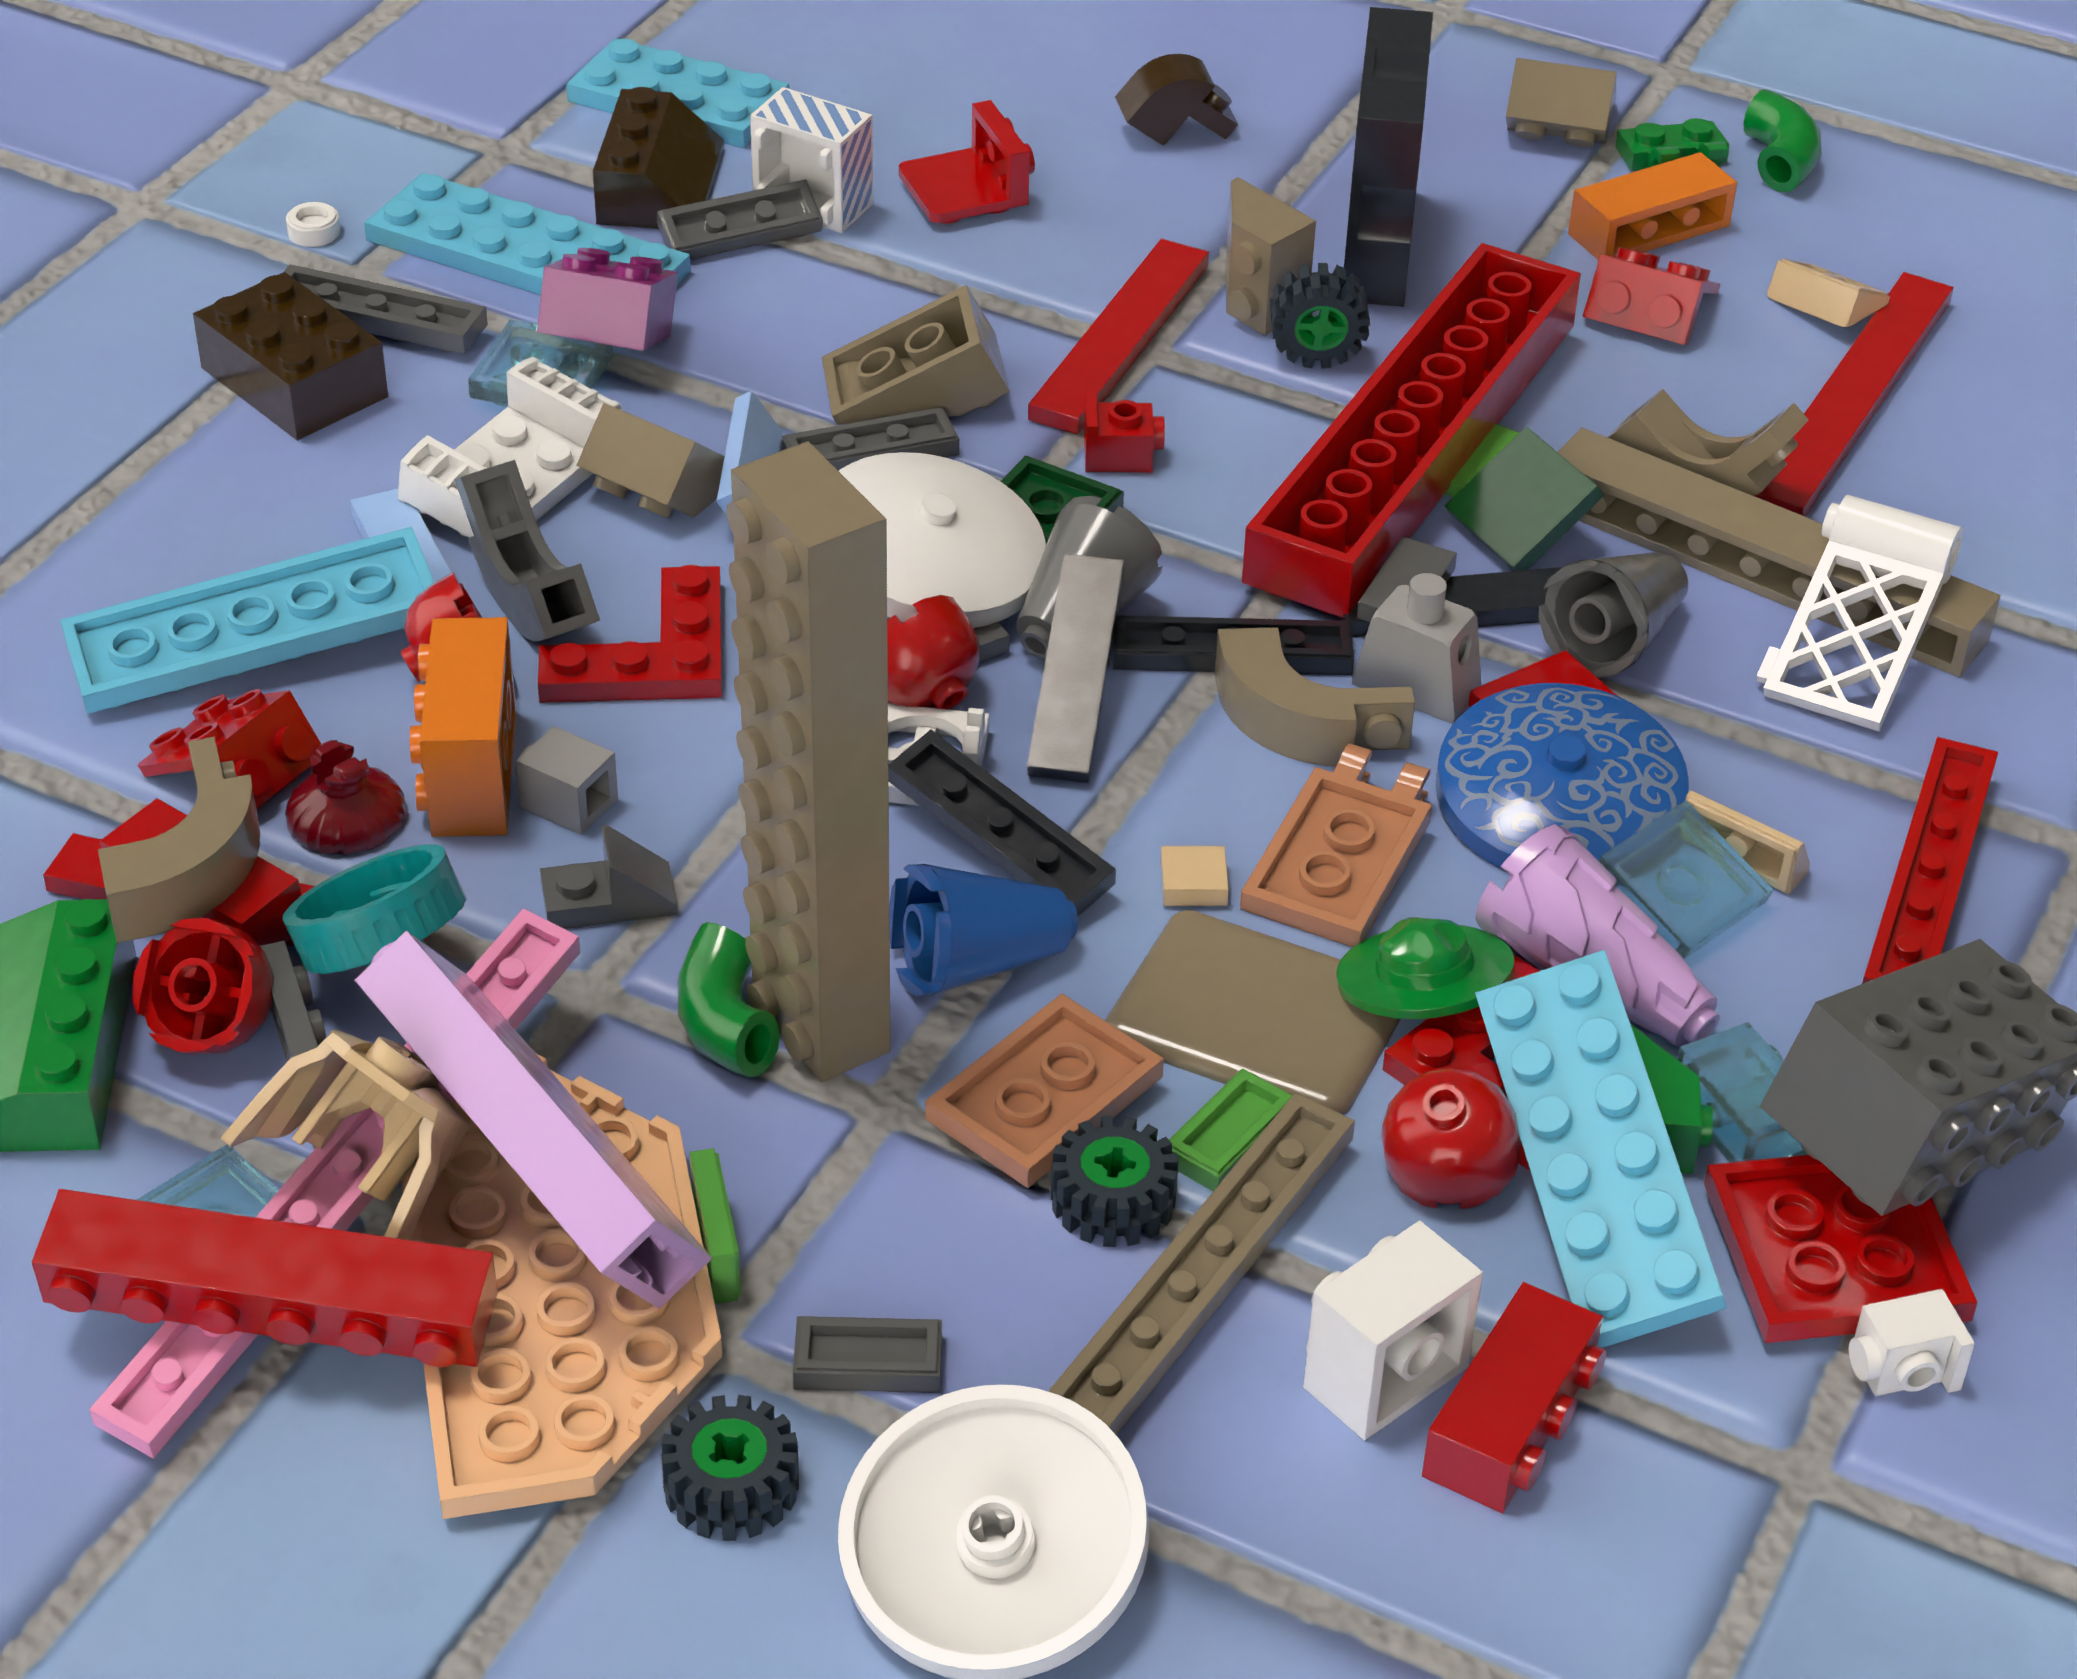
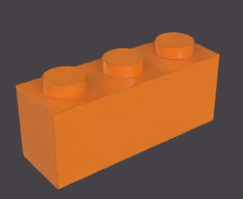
M1699 152L1575 189L1568 234L1599 260L1600 254L1616 256L1619 247L1647 252L1730 226L1737 181Z

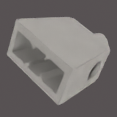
M1421 573L1415 575L1410 580V586H1398L1373 615L1352 677V685L1360 688L1412 687L1415 700L1414 709L1453 724L1468 708L1470 690L1482 685L1477 616L1471 609L1445 600L1447 584L1442 577L1432 573Z

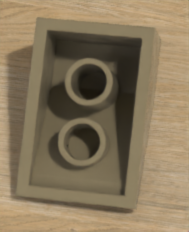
M967 285L822 357L831 413L837 424H848L943 407L948 417L962 416L976 408H985L993 404L1000 396L1010 392L996 333Z

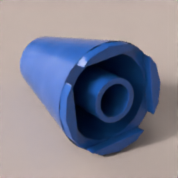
M908 864L903 868L909 873L908 877L896 878L891 890L889 903L891 949L903 948L907 968H896V971L906 990L918 997L933 996L1062 953L1067 949L1070 939L1075 937L1078 929V915L1075 905L1072 901L1067 900L1065 894L1059 888L928 864Z

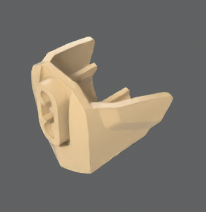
M333 1029L317 1048L291 1057L255 1096L220 1139L228 1146L233 1147L254 1137H284L292 1133L299 1126L292 1137L294 1141L300 1145L308 1142L319 1149H323L346 1117L369 1108L373 1109L384 1118L382 1154L358 1188L366 1194L386 1201L418 1158L384 1237L410 1240L429 1194L470 1126L437 1082L439 1080L416 1053L398 1042L381 1036L373 1044Z

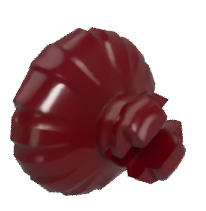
M337 740L322 743L313 750L310 757L312 774L292 791L291 797L286 804L285 816L289 832L293 838L297 839L307 849L317 850L319 853L348 855L371 850L385 843L391 835L402 827L401 821L406 815V801L403 791L394 779L381 769L370 767L366 758L361 761L356 757L352 758L354 746L338 742Z

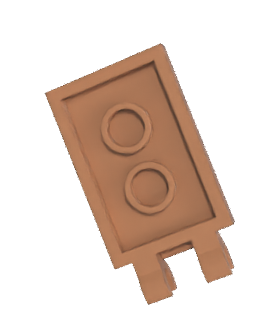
M1350 743L1345 747L1333 772L1315 767L1243 887L1240 909L1350 947H1354L1364 941L1431 822L1432 804L1426 803L1429 792L1423 790L1430 776L1431 769L1406 762L1394 787L1389 791L1368 784L1371 773L1364 770L1372 757V750Z

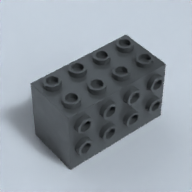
M1978 939L1815 1002L1759 1107L1800 1142L1807 1154L1821 1161L1852 1189L1853 1194L1861 1202L1872 1207L1881 1216L1910 1203L1917 1207L1926 1202L1940 1189L1951 1184L1959 1188L1970 1181L1976 1173L1991 1166L1995 1169H2001L2011 1162L2017 1154L2031 1148L2035 1151H2040L2056 1138L2064 1125V1120L2060 1117V1114L2068 1101L2077 1096V1013L2069 1007L2058 1004L2032 982L2030 975L2022 967L2005 960L1984 941Z

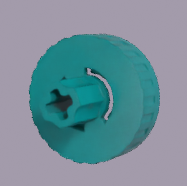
M435 844L416 845L371 858L321 882L300 896L288 907L283 915V922L305 969L315 974H328L363 965L369 967L376 953L387 944L395 942L406 930L425 944L424 938L443 927L462 910L466 902V896L445 849Z

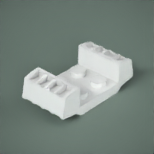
M531 356L506 372L508 407L456 449H452L427 435L405 455L400 462L398 500L403 503L407 502L419 509L421 513L432 516L439 520L442 525H448L460 532V535L472 537L474 535L454 479L515 460L537 521L593 474L576 466L603 403L622 410L621 404L615 400L612 401L599 394L598 391L584 386L576 379H571L560 373L559 370L551 368Z

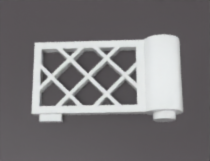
M1846 495L1841 504L1832 503L1828 508L1822 526V536L1829 538L1826 549L1781 649L1770 646L1758 671L1757 682L1765 684L1764 696L1880 732L1942 585L1947 583L1954 570L1963 541V527L1851 495ZM1838 564L1860 571L1866 583L1837 594L1829 578L1835 565ZM1900 584L1923 589L1919 602L1894 611L1884 593L1885 590ZM1824 592L1827 599L1820 601L1821 596ZM1874 595L1885 616L1855 627L1844 607ZM1834 611L1845 632L1815 643L1808 630L1810 621ZM1910 621L1907 630L1905 631L1902 624ZM1892 628L1900 642L1898 650L1873 661L1862 640ZM1801 641H1803L1806 647L1798 650ZM1853 644L1863 665L1833 676L1823 655ZM1811 660L1814 661L1824 680L1806 688L1784 683L1789 669ZM1889 670L1884 681L1881 673ZM1871 677L1879 692L1873 708L1869 709L1847 702L1841 689Z

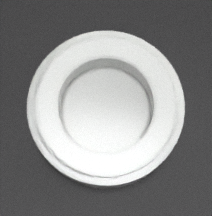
M303 203L295 206L286 215L288 237L297 245L319 247L335 241L340 235L338 211L326 203Z

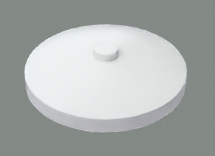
M900 452L874 455L855 461L839 470L887 519V617L891 618L896 615L901 622H905L919 614L912 604L938 595L953 597L968 617L973 628L1002 621L1022 608L1045 550L1046 542L1037 518L1027 504L1010 488L989 474L970 465L949 458L922 453Z
M984 1385L954 1391L923 1403L893 1423L876 1439L856 1467L843 1498L838 1524V1545L844 1576L856 1607L867 1625L883 1643L908 1662L926 1671L953 1679L1027 1678L1056 1668L1086 1651L1116 1623L1127 1608L1143 1575L1149 1544V1518L1143 1486L1137 1468L1120 1439L1104 1422L1079 1404L1058 1394L1020 1385Z

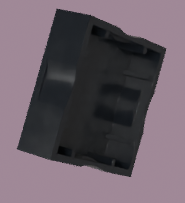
M1370 7L1357 117L1344 259L1346 277L1353 273L1359 278V284L1364 286L1367 304L1404 307L1424 123L1433 12Z

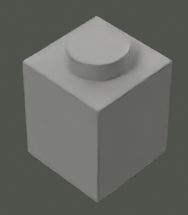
M553 726L537 742L526 747L516 760L515 773L518 780L520 808L580 835L618 800L615 752Z

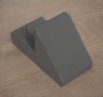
M602 825L604 861L540 868L546 918L563 929L678 915L669 862L610 826Z

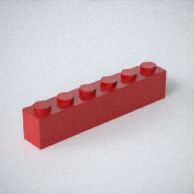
M59 1189L31 1261L43 1302L53 1304L68 1312L82 1313L91 1309L124 1314L130 1319L141 1323L153 1324L164 1320L197 1325L203 1330L215 1334H230L238 1331L265 1335L288 1345H302L307 1342L343 1347L349 1352L361 1356H375L380 1353L417 1358L419 1361L435 1367H448L453 1364L477 1367L498 1294L492 1252Z

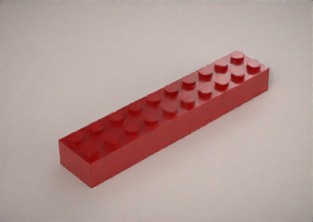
M1481 243L1245 528L1241 583L1264 590L1269 594L1281 596L1319 609L1327 614H1333L1342 618L1343 613L1348 615L1363 596L1401 538L1406 537L1410 539L1449 489L1451 481L1495 424L1500 423L1574 326L1581 273Z

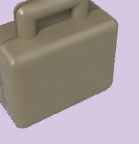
M1184 910L1170 918L1105 1021L1163 1057L1165 1064L1226 1084L1244 1068L1291 1095L1298 1093L1345 1115L1350 1111L1401 1019L1375 1015L1350 1004L1338 989L1336 970L1341 959L1197 911Z

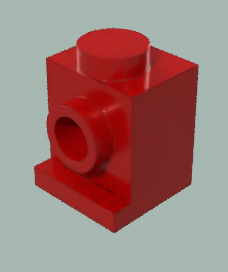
M1085 393V472L1152 473L1154 450H1164V416H1153L1152 403H1136L1130 400L1097 402V393Z

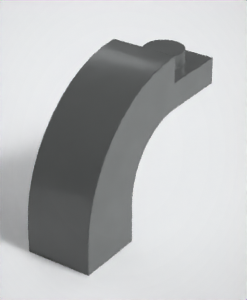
M515 460L454 479L474 535L469 537L468 541L476 562L498 606L519 633L529 640L541 641L601 621L581 563L571 567L564 566L556 559L546 544L536 522Z

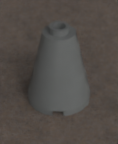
M1083 496L1073 498L1059 512L1016 622L1020 641L1029 653L1038 658L1046 659L1064 553L1124 560V576L1118 612L1157 580L1163 566L1158 567L1157 562L1162 555L1160 544L1150 529L1130 511L1118 506L1115 512L1112 513L1097 506L1102 498Z
M1663 552L1572 562L1551 576L1544 589L1548 587L1545 603L1539 606V622L1544 639L1554 654L1566 650L1597 678L1617 675L1628 669L1639 659L1685 599L1688 592L1686 571L1676 558Z

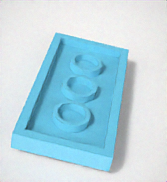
M614 38L566 84L568 102L613 113L621 89L648 87L655 91L672 92L724 140L725 144L745 148L751 142L750 115L782 87L789 89V83L771 79L762 73H748L725 67L720 62H706L682 56L674 50H659L640 45L631 39Z

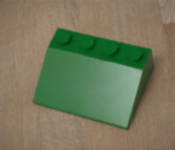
M107 899L57 900L0 924V1152L101 1149L136 962L134 941L130 940L120 943L116 941Z

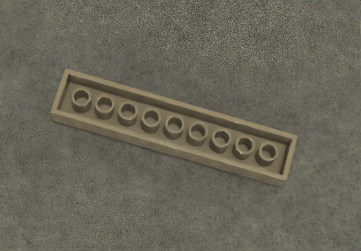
M807 441L731 469L732 502L728 503L726 513L734 536L735 561L729 565V575L736 592L737 619L732 622V635L739 654V675L734 679V689L741 705L742 730L737 732L736 740L743 759L744 783L739 786V798L746 818V835L741 838V848L748 865V886L743 890L744 902L750 914V936H747L745 940L746 950L752 963V984L748 985V998L753 1008L767 1011L775 1017L779 1025V1032L790 1056L796 1062L804 1061L822 1083L890 1052L887 519Z

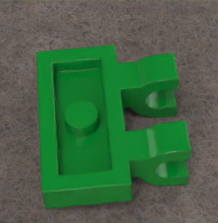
M1693 118L1681 124L1658 125L1655 123H1642L1637 125L1636 128L1617 130L1615 148L1631 171H1639L1699 152L1704 154L1718 167H1720V163L1727 162L1729 143L1713 121Z

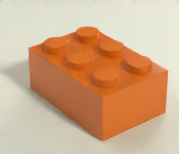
M508 617L432 619L430 644H419L418 650L420 681H426V684H415L414 688L415 720L422 723L421 725L410 727L411 763L421 764L423 773L416 774L415 794L417 811H428L431 837L508 835L517 714Z

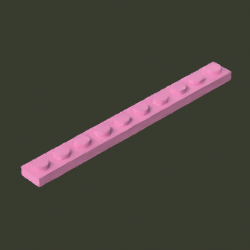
M523 908L466 974L516 1030L580 954L579 936ZM408 1043L404 1045L406 1048L410 1049L415 1053V1051L410 1047ZM438 1081V1085L441 1087V1089L444 1091V1093L447 1095V1097L453 1104L456 1100L442 1085V1083ZM371 1108L346 1117L323 1149L316 1147L255 1218L346 1231L374 1198L364 1193L358 1186L382 1154L384 1118ZM165 1321L89 1409L93 1424L154 1459L258 1334L238 1331L230 1334H215L205 1331L197 1325Z

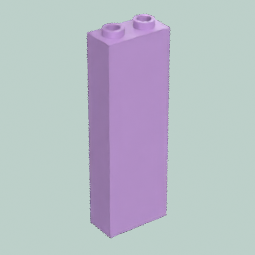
M407 930L395 942L387 944L376 953L371 965L355 979L357 984L603 1275L661 1309L712 1257L467 974Z

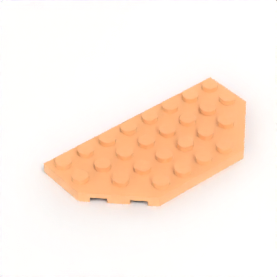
M536 1054L547 1066V1059ZM550 1070L703 1247L680 1127L658 1115L650 1121L624 1108V1098L581 1076L571 1081ZM455 1101L453 1105L470 1127L429 1194L410 1240L492 1252L498 1294L477 1367L458 1364L448 1367H435L423 1363L442 1518L449 1519L594 1496L722 1358L721 1334L707 1264L661 1309L603 1275L458 1102ZM418 1158L401 1180L402 1192L406 1188Z

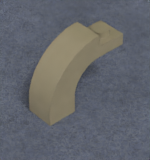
M1662 389L1631 413L1607 438L1755 496L1762 492L1787 465L1784 459L1799 445L1793 436L1809 419L1793 403L1749 435L1724 437L1708 432L1695 424Z
M1278 628L1218 629L1215 681L1219 700L1230 720L1253 741L1291 759L1334 767L1337 766L1345 747L1349 743L1369 750L1410 749L1415 708L1412 687L1337 688L1318 684L1301 676L1288 664L1283 655Z
M214 737L188 742L198 793L192 810L184 820L156 837L98 849L117 943L161 934L176 928L169 925L181 919L200 918L209 913L237 890L255 863L260 847V826L251 775L236 777L233 760L220 763Z

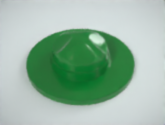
M1409 917L1397 922L1390 930L1374 935L1351 948L1340 960L1336 970V977L1341 995L1350 1004L1363 1011L1391 1018L1426 1019L1453 1015L1478 1007L1479 1004L1475 993L1512 981L1515 973L1514 955L1510 947L1502 939L1487 931L1458 925L1451 920Z

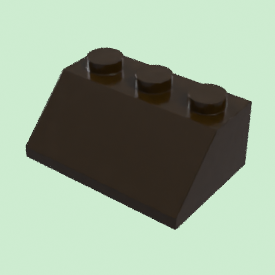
M648 87L621 89L593 168L596 224L659 229L657 224L658 211L709 200L724 151V140L672 92L655 91Z

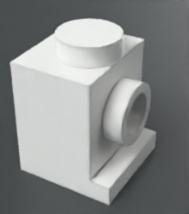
M1939 1289L1864 1305L1861 1310L1855 1337L1849 1343V1358L1856 1376L1861 1381H1867L1875 1396L1903 1390L1909 1392L1920 1391L1942 1382L1946 1391L1951 1393L1962 1389L1975 1342L1944 1290Z

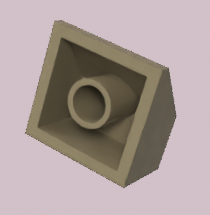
M1516 58L1506 112L1507 129L1515 130L1516 136L1528 140H1543L1545 134L1565 137V143L1577 147H1593L1595 142L1606 143L1616 101L1617 72Z
M1239 177L1233 179L1230 185L1225 261L1226 313L1265 336L1272 332L1269 304L1270 298L1274 299L1273 289L1276 284L1284 286L1283 276L1290 271L1296 278L1300 277L1299 267L1306 264L1309 265L1310 273H1312L1316 220Z
M603 403L576 466L596 474L593 486L624 499L628 489L641 494L638 506L669 519L673 509L694 518L717 499L725 456L695 441Z

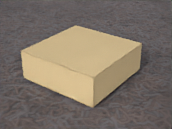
M1161 846L1160 868L1163 906H1227L1229 889L1225 846Z

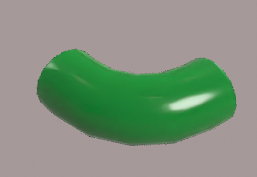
M1768 89L1760 90L1753 97L1745 113L1743 122L1744 132L1746 136L1768 145L1760 152L1757 160L1758 171L1763 181L1775 191L1790 192L1802 184L1818 165L1822 155L1821 131L1803 106Z
M710 922L703 923L691 942L679 972L677 981L678 1017L697 1052L733 1073L747 1077H757L764 1073L774 1061L780 1040L779 1025L772 1014L750 1007L744 1001L743 989L752 971V963L745 945L746 939L725 926Z

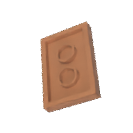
M1061 993L925 1100V1119L1029 1188L1052 1169L1055 1146H1061L1062 1136L1068 1130L1078 1135V1124L1090 1120L1096 1129L1100 1128L1101 1117L1113 1116L1114 1118L1163 1077L1164 1058Z

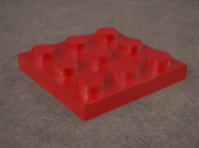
M1810 1155L1707 1165L1704 1186L1764 1343L1855 1334L1864 1305L1939 1289L1944 1290L1962 1322L1973 1320L1978 1302L1931 1197L1920 1206L1914 1207L1910 1203L1881 1216L1872 1207L1861 1202L1853 1194L1852 1189L1821 1161L1814 1159Z

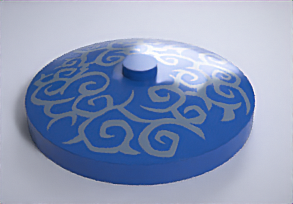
M1538 683L1513 687L1490 695L1471 706L1460 715L1447 732L1441 745L1436 774L1437 798L1447 823L1466 846L1489 863L1503 869L1500 866L1523 842L1541 829L1556 824L1561 829L1564 826L1575 835L1579 842L1615 878L1630 874L1644 867L1669 846L1681 826L1686 795L1689 790L1688 772L1683 755L1674 739L1656 719L1633 703L1616 695L1591 687L1564 683Z

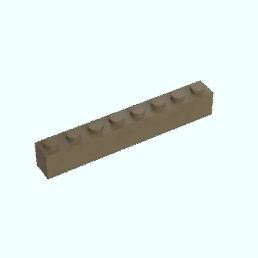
M1581 428L1558 451L1561 456L1595 483L1604 495L1579 521L1651 551L1667 553L1676 558L1680 563L1798 611L1829 542V538L1822 536V523L1585 428ZM1838 564L1835 565L1829 578L1837 594L1866 583L1860 571ZM1951 575L1947 583L1942 585L1911 658L1960 678L1990 640L2001 595ZM1900 584L1885 590L1884 593L1894 611L1919 602L1923 589ZM1824 592L1821 596L1820 601L1827 599ZM1874 595L1844 607L1855 627L1885 616ZM1834 611L1816 618L1844 630ZM1910 621L1902 624L1905 631L1907 630ZM1892 628L1866 638L1894 651H1897L1900 646V642Z

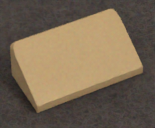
M1788 259L1778 260L1767 291V296L1772 300L1840 327H1849L1886 306L1890 299V296L1887 295L1888 293L1811 263Z
M1692 790L1686 795L1678 837L1679 843L1786 894H1790L1808 874L1810 862L1803 842Z

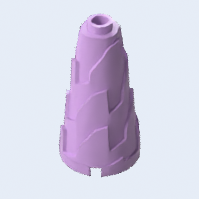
M1554 824L1541 829L1523 842L1500 866L1511 876L1503 890L1491 880L1485 888L1476 910V922L1482 930L1502 939L1511 950L1541 970L1605 950L1629 1020L1650 1032L1662 1036L1675 1046H1682L1687 1042L1697 1046L1705 1041L1714 1031L1720 1020V1015L1715 1012L1717 998L1694 976L1682 956L1656 932L1658 925L1615 885L1617 879L1564 826L1561 829Z

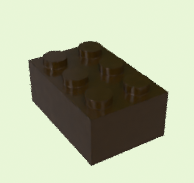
M286 272L269 276L252 287L232 296L222 297L214 304L193 313L201 368L297 441L389 397L382 342Z

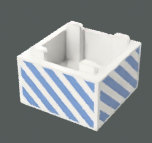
M782 87L750 115L753 190L806 179L822 216V227L839 233H843L873 205L872 114Z

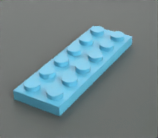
M421 173L364 222L366 241L541 295L544 266L561 260L563 254H577L578 248L605 250L610 252L611 261L630 263V257H647L663 261V270L678 272L677 285L691 272L690 254L668 248L664 244L641 240L622 234L615 229H605L579 221L569 215H560L533 207L527 202L514 201L488 193L481 188H471L448 181L434 174Z
M411 526L60 619V623L87 714L403 629L407 610L418 594L435 582Z
M1602 950L1476 992L1477 1001L1506 1094L1516 1113L1520 1139L1571 1302L1603 1316L1598 1347L1604 1348L1726 1309L1725 1299L1606 951Z

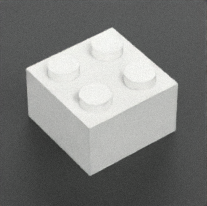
M1420 1220L1395 1237H1384L1371 1249L1366 1257L1344 1272L1336 1271L1329 1274L1315 1289L1311 1300L1312 1311L1309 1339L1306 1346L1307 1357L1303 1388L1364 1441L1468 1368L1483 1271Z

